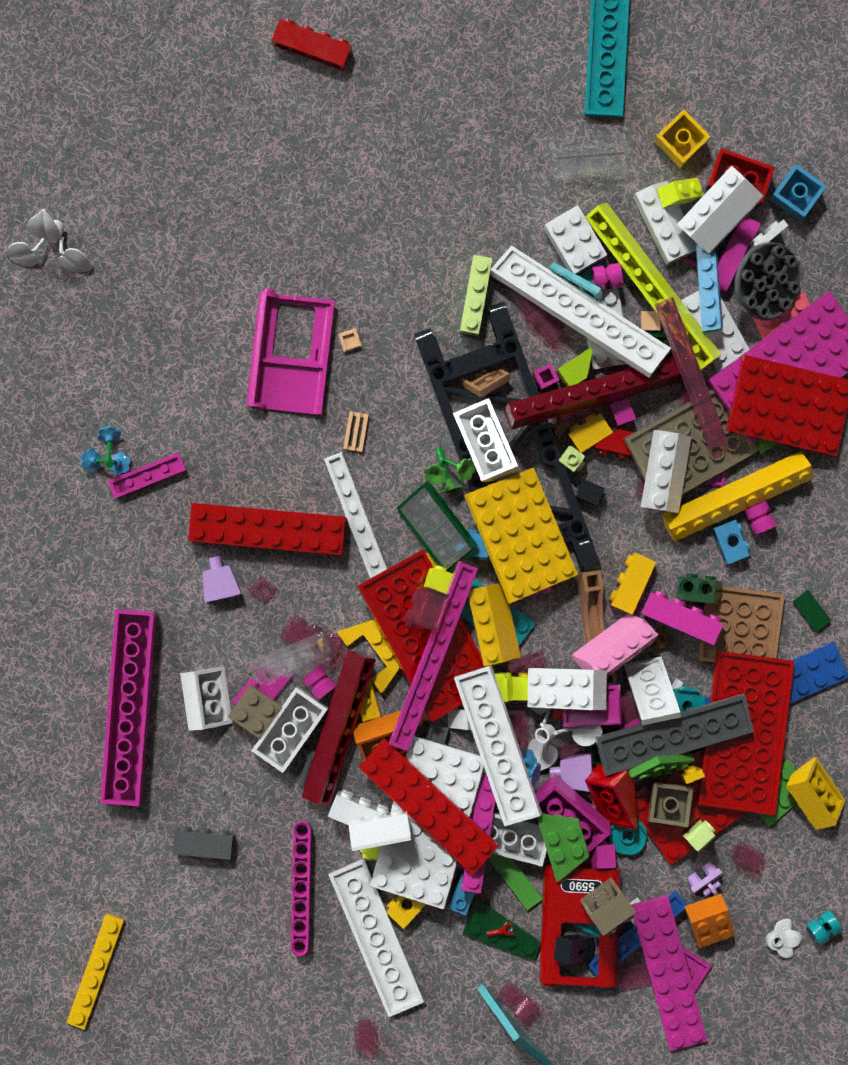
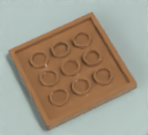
M711 585L707 586L706 593L709 595L712 592ZM722 586L720 605L705 603L703 615L710 617V614L721 618V623L724 626L715 645L700 639L697 660L715 663L716 650L777 658L785 594Z

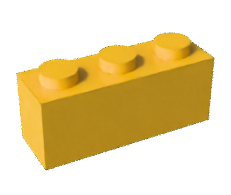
M636 552L632 556L628 555L624 564L627 566L624 573L621 572L617 579V583H619L617 590L613 589L610 594V605L633 615L656 562Z

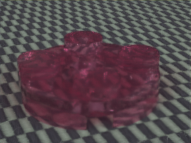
M538 651L509 660L506 663L510 673L523 668L534 667L537 664L546 662L544 652Z

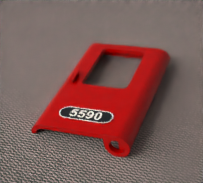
M544 865L539 981L543 983V986L554 987L555 984L598 987L617 986L619 925L617 930L610 935L606 934L603 936L600 932L597 977L561 976L559 973L560 962L553 959L556 937L561 936V924L564 922L595 924L580 899L609 878H612L620 889L621 869L575 868L557 882L552 865Z

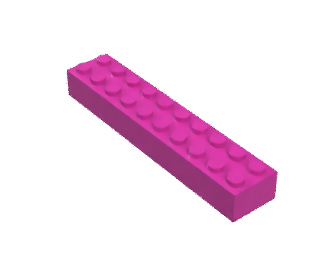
M115 609L101 804L140 806L143 803L157 612Z

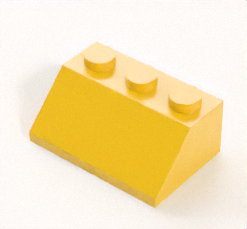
M814 757L791 774L786 787L807 816L808 821L818 830L836 825L846 800L818 758Z

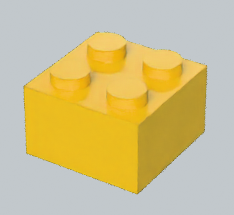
M683 109L655 137L654 142L681 168L708 142L711 136Z

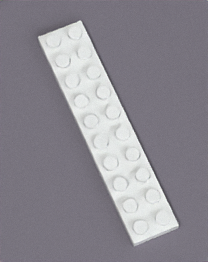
M510 246L490 269L491 276L649 378L670 352L671 348L513 246Z

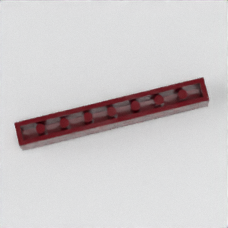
M347 650L344 657V663L338 676V682L332 695V701L326 714V720L321 730V736L301 797L317 805L331 804L376 659L360 652Z

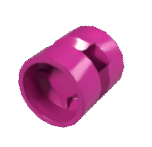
M620 263L608 264L607 268L603 265L592 267L593 284L600 287L602 291L607 290L608 287H611V289L623 288Z
M767 500L743 510L747 519L752 521L750 526L754 535L778 525L774 515L769 514L771 509Z
M321 664L301 679L307 687L313 688L311 693L317 701L337 685L331 677H326L327 672Z

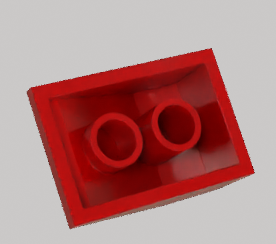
M597 765L585 779V782L601 815L612 825L635 830L637 828L635 787L627 770L606 776L603 767Z

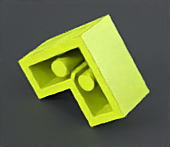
M511 672L495 673L504 702L528 700V672H519L518 676H511Z

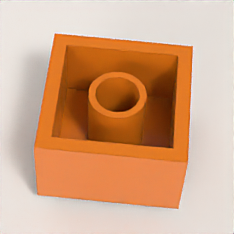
M721 894L684 906L690 929L698 948L735 936L729 910Z

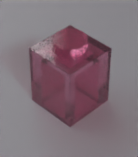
M742 841L739 845L736 844L732 851L733 859L736 862L754 871H757L765 855L762 851Z
M369 1019L359 1020V1023H355V1051L375 1050V1023L370 1022Z

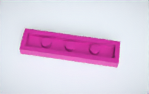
M178 452L108 480L114 498L117 499L187 471L181 454Z

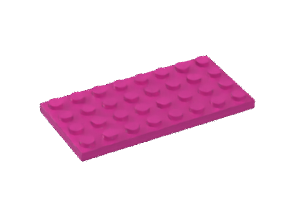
M830 291L826 292L742 355H749L841 378L848 373V317ZM742 355L707 380L729 413ZM746 436L750 443H753L757 439H759Z

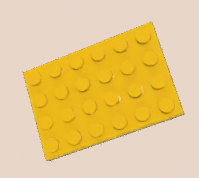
M534 467L464 495L509 604L578 575Z

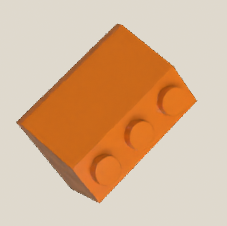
M401 710L355 725L353 734L363 761L384 738L390 741ZM395 747L402 754H406L408 752L401 748Z

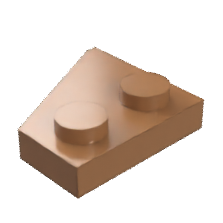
M499 367L477 372L474 378L464 379V376L458 378L459 385L479 397L487 395L511 380L510 373Z

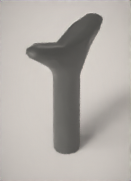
M301 747L306 761L298 785L304 786L315 750L309 751L306 747Z

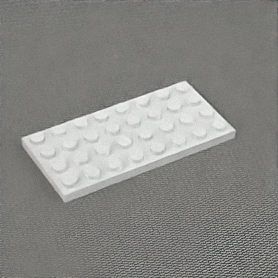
M414 736L406 758L471 817L484 770L481 756ZM393 802L391 811L402 809L396 802ZM408 815L412 834L411 840L381 846L370 886L445 909L458 861Z

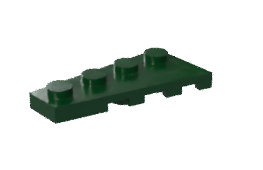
M475 896L462 934L535 961L541 941ZM509 923L513 924V926L506 928L508 933L515 932L513 935L505 936L498 934L487 936V931L498 930Z

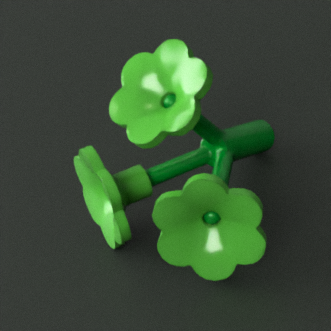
M437 447L435 452L439 463L438 465L433 464L431 467L425 468V480L432 482L435 486L446 483V487L440 491V494L462 488V484L455 485L446 464L456 467L459 480H470L476 470L473 459H463L461 463L457 464L446 459L442 447Z

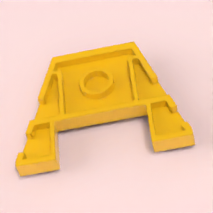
M375 620L338 631V635L346 646L351 645L361 636H365L387 666L371 678L381 693L384 692L400 669V666Z

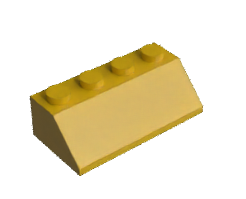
M496 583L470 589L468 599L483 666L521 657L510 606L501 584Z

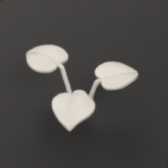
M44 209L33 216L27 224L31 234L37 238H42L36 247L31 249L25 242H16L11 244L6 250V255L13 262L21 266L32 267L38 261L35 252L45 240L51 243L59 241L60 254L62 256L59 257L58 261L64 269L81 273L94 268L82 251L69 248L64 252V237L62 234L65 226L61 221L53 220Z
M531 707L535 713L543 714L546 712L543 722L540 723L541 728L535 732L536 738L530 741L527 750H533L537 763L541 764L540 770H543L553 765L558 758L557 748L549 744L555 735L573 731L572 736L577 744L590 746L596 742L595 737L603 734L601 726L569 727L555 731L552 725H546L551 708Z

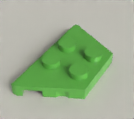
M542 814L537 817L556 881L558 882L589 857V851L579 818L563 817L558 814H554V816Z

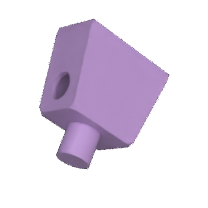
M220 556L209 558L211 569L203 571L204 601L210 602L242 594L231 565L222 567Z
M593 752L561 758L560 767H550V777L556 774L572 789L590 792L585 779L593 771Z

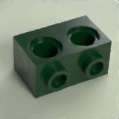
M687 573L686 577H679L677 599L720 605L722 582L716 581L714 576L705 575V579H700L697 574ZM692 582L694 588L689 592L688 585ZM708 585H711L712 592L708 595L706 588Z

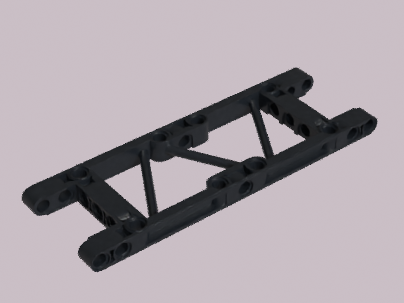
M504 301L487 307L490 315L489 320L497 342L444 361L436 336L432 334L430 328L414 334L460 463L463 459L468 460L469 458L472 459L469 450L462 451L460 449V443L465 440L461 436L447 394L478 400L489 399L490 402L508 404L521 399L494 394L479 397L469 390L443 386L444 383L465 374L469 375L478 369L488 368L492 364L514 358L527 396L539 395ZM513 344L516 347V351L508 353L505 346ZM436 370H442L444 377L436 379L433 373ZM548 420L542 421L540 425L530 424L523 426L509 443L511 451L516 448L530 431L536 442L540 460L546 466H553L568 508L549 505L552 513L572 517V520L558 524L564 542H571L578 564L584 572L602 569L565 465L559 462L561 454ZM547 451H552L555 454L553 461L546 460L545 453ZM477 469L472 474L471 479L467 480L471 492L486 487L488 482H483V486L479 488L473 485V479L480 477ZM573 523L581 525L580 533L576 534L572 531Z

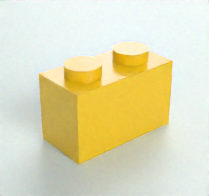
M593 413L585 418L586 423L581 426L577 423L569 429L570 433L567 436L575 449L580 453L613 433L601 413L597 416Z

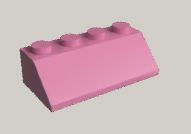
M628 613L573 653L571 657L581 669L607 670L608 677L650 646L658 634L646 620Z

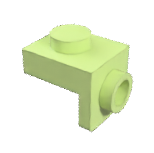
M569 446L559 459V462L565 465L566 469L573 473L575 470L579 472L585 464L582 461L585 456L572 446Z

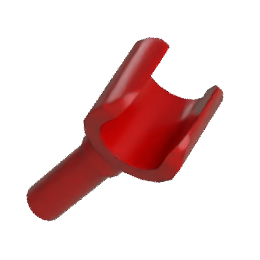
M509 923L498 930L487 931V936L498 934L505 936L513 935L515 932L508 933L506 931V928L513 926V924Z

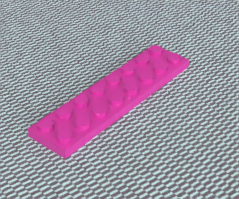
M668 895L631 904L636 911L633 914L670 1051L706 1042L707 1037Z

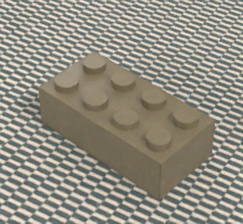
M609 878L580 899L588 915L603 936L615 932L619 924L622 922L627 923L634 917L633 914L636 913L612 878Z

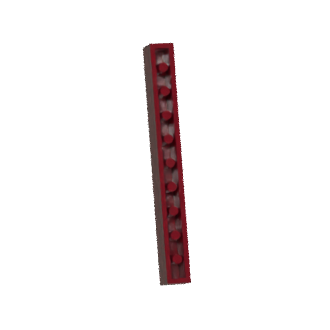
M686 353L664 359L650 378L632 368L510 402L507 404L504 414L510 429L513 430L686 381L694 369Z

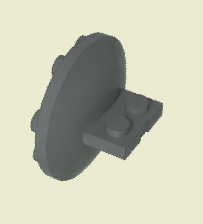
M764 242L754 246L742 258L735 276V294L740 307L747 315L760 320L777 318L790 309L797 293L800 291V268L796 256L788 247L776 242Z

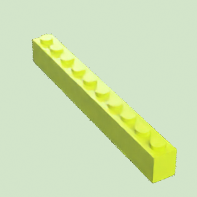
M600 204L586 215L587 221L697 367L702 370L722 355L707 334L702 332L701 326L609 204Z

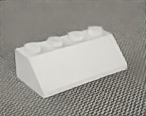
M731 166L677 225L710 254L764 196Z
M668 181L651 185L635 193L633 196L666 266L696 252V242L677 225L684 217L680 206L662 207L657 189L669 184Z
M489 399L453 413L482 482L500 481L520 473Z
M653 430L641 507L679 513L691 443L690 436Z

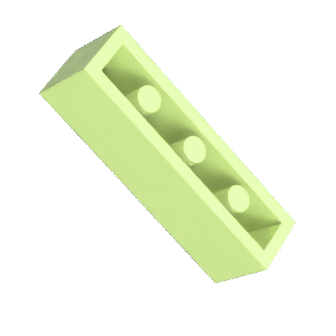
M473 255L460 334L479 336L492 258Z

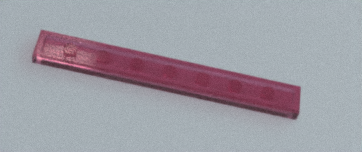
M671 297L654 305L708 447L713 449L728 442L675 300Z

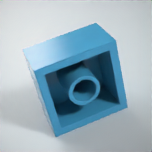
M795 164L769 200L800 222L827 186Z

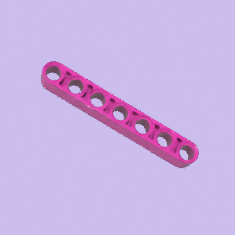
M307 820L298 821L293 829L291 951L296 956H303L309 948L312 827ZM299 825H305L308 832L301 834L297 828ZM304 844L307 847V852L300 853L297 850V846ZM297 865H306L307 871L299 872ZM303 883L307 889L304 892H300L297 890L296 885ZM304 903L306 909L299 911L296 908V904ZM297 922H303L306 928L304 930H298L295 924ZM301 941L305 944V948L302 950L297 949L295 943Z

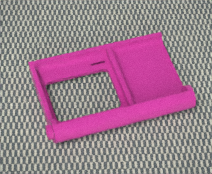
M263 289V292H259L246 401L247 407L321 415L335 300L278 295L273 289ZM280 304L315 308L309 359L273 355L277 313Z

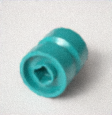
M829 909L820 915L819 920L814 919L806 924L821 946L830 940L831 935L835 937L843 931V928ZM824 923H827L830 928L827 931L823 926Z

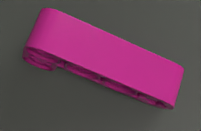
M747 216L733 230L728 240L729 243L718 263L720 292L724 294L761 224Z

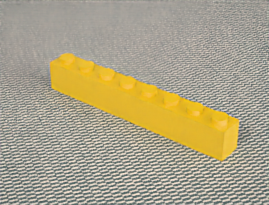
M800 451L680 506L679 513L666 512L662 514L665 528L674 542L802 483L808 482L814 478L812 465Z

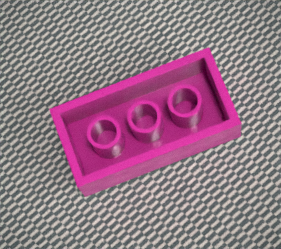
M656 591L655 594L650 593L642 611L643 615L712 645L716 644L724 626L721 623V618L710 614V617L703 615V610L692 606V609L686 608V603L675 598L672 602L667 599L668 595Z
M556 774L552 775L535 791L542 814L553 816L558 814L563 817L579 818L589 852L611 834L610 822Z

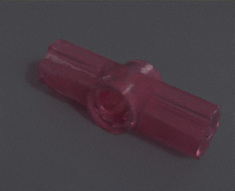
M521 294L514 300L515 304L525 314L526 320L534 325L533 328L540 332L547 343L551 345L563 335L551 320V316L547 311Z

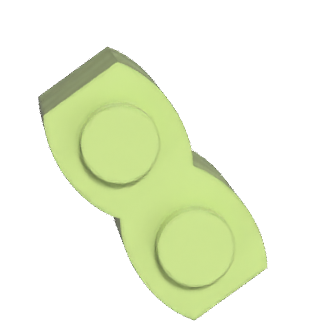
M699 820L683 837L699 853L716 837L713 834L716 830L706 820L704 822Z

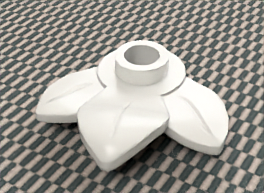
M783 919L777 922L774 931H771L766 936L767 946L772 950H776L779 956L784 958L792 957V948L798 946L803 939L799 932L791 930V919ZM775 938H778L777 944L774 942Z

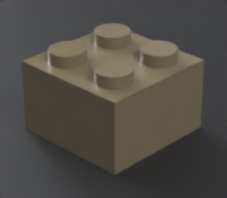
M251 683L228 717L260 739L283 705Z
M652 781L647 820L649 822L688 827L693 788L691 786Z

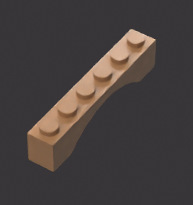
M601 570L582 572L576 575L586 644L605 631L603 621L604 589ZM615 672L607 677L606 685H617Z

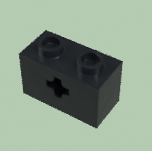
M582 934L557 936L553 960L559 961L562 966L572 967L573 964L584 965V962L592 961L594 938Z

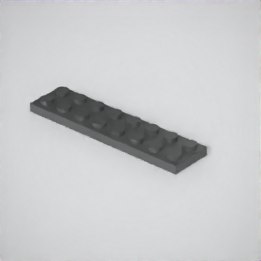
M739 694L680 712V718L642 725L641 723L595 737L604 774L607 776L637 767L657 756L678 755L754 732L745 695Z

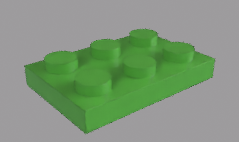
M692 753L657 756L629 770L631 778L639 777L640 780L650 776L652 779L660 776L665 778L673 775L675 770L679 771L688 768V764L695 760Z
M785 760L781 765L775 815L757 813L769 827L797 803L786 787L791 774L796 771L788 760Z

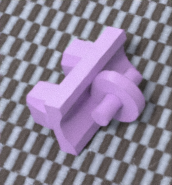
M711 862L702 867L707 874V877L701 880L696 872L688 877L691 890L695 895L708 886L709 888L703 891L704 895L708 896L710 893H713L715 896L718 895L716 889L722 886L719 881L713 885L711 884L723 876L722 871L719 868L717 869Z

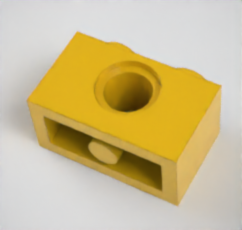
M399 896L396 899L394 897L387 904V914L404 929L426 905L425 903L409 899L412 902V906L405 908L401 903L409 898Z

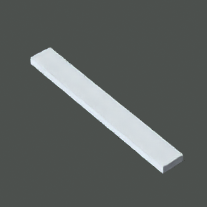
M340 452L325 458L324 461L369 577L372 578L386 570L387 567L344 456Z

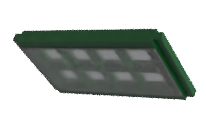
M428 481L397 507L399 514L436 563L447 569L446 572L450 573L457 567L458 561H465L479 549L477 543Z

